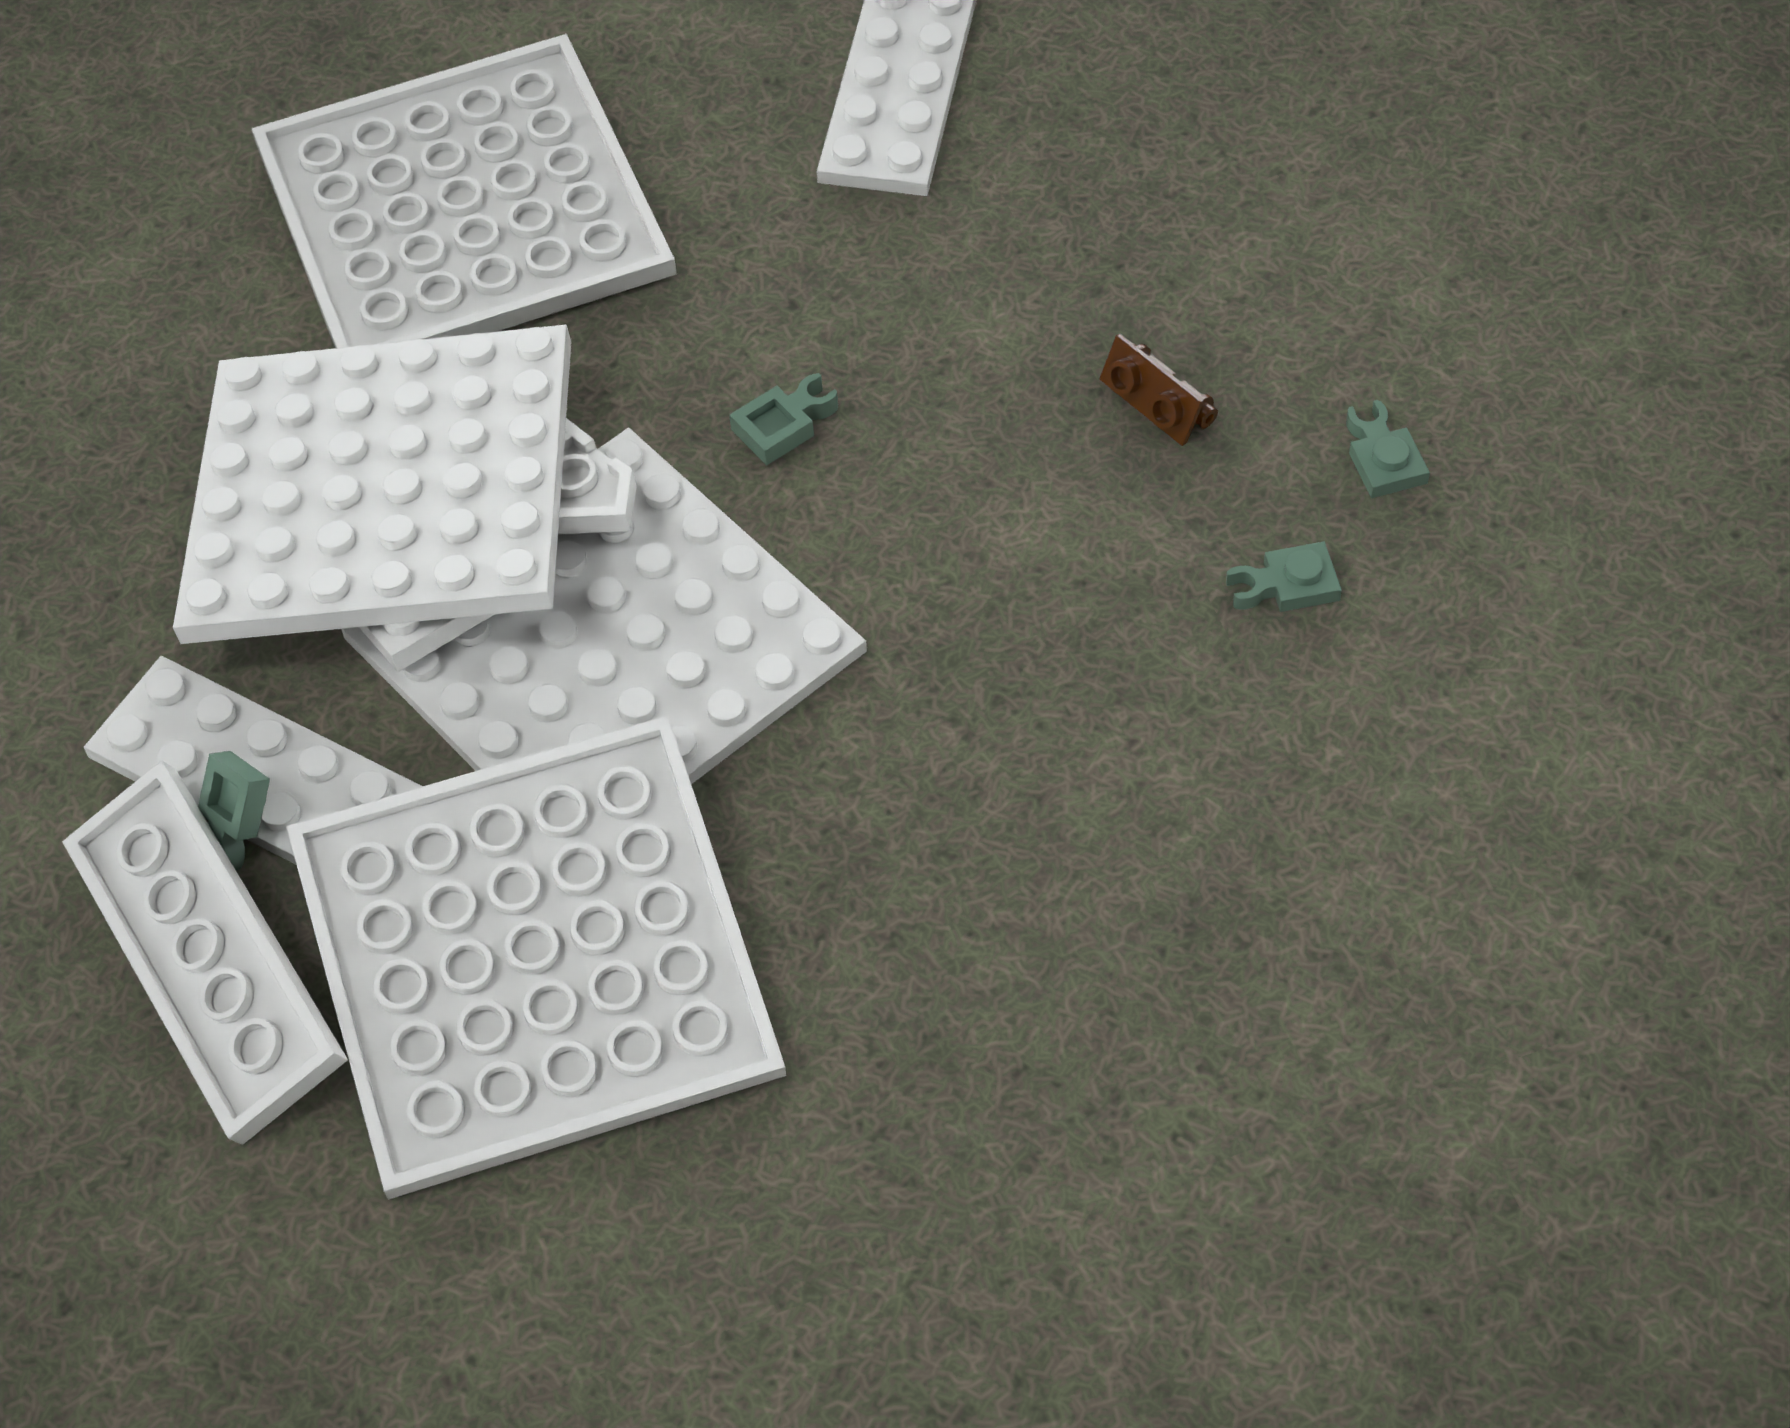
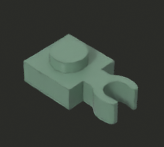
M819 373L804 378L800 382L798 389L788 396L778 386H775L729 415L731 430L767 466L814 436L812 420L827 418L837 411V391L834 389L826 396L813 397L823 391L822 377Z
M1373 401L1372 414L1376 419L1374 421H1363L1357 417L1353 406L1348 408L1346 426L1353 436L1360 439L1350 443L1349 454L1371 498L1428 484L1430 472L1408 428L1390 432L1387 427L1388 412L1381 401Z
M1325 541L1265 552V568L1258 569L1246 565L1236 566L1229 569L1226 575L1227 586L1245 583L1252 587V590L1248 592L1234 593L1233 606L1236 609H1250L1257 606L1264 599L1273 597L1276 599L1280 612L1340 601L1342 589Z
M231 751L210 753L198 808L203 816L209 820L210 828L233 867L238 871L241 869L245 858L243 840L258 836L270 778Z

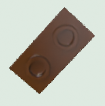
M1116 335L1099 379L1153 422L1155 426L1163 430L1181 446H1184L1190 437L1195 423L1205 429L1214 422L1218 415V410L1213 406L1214 400L1211 396L1201 394L1185 380L1179 381L1175 378L1176 373L1154 357L1148 346L1145 344L1136 345L1123 335Z

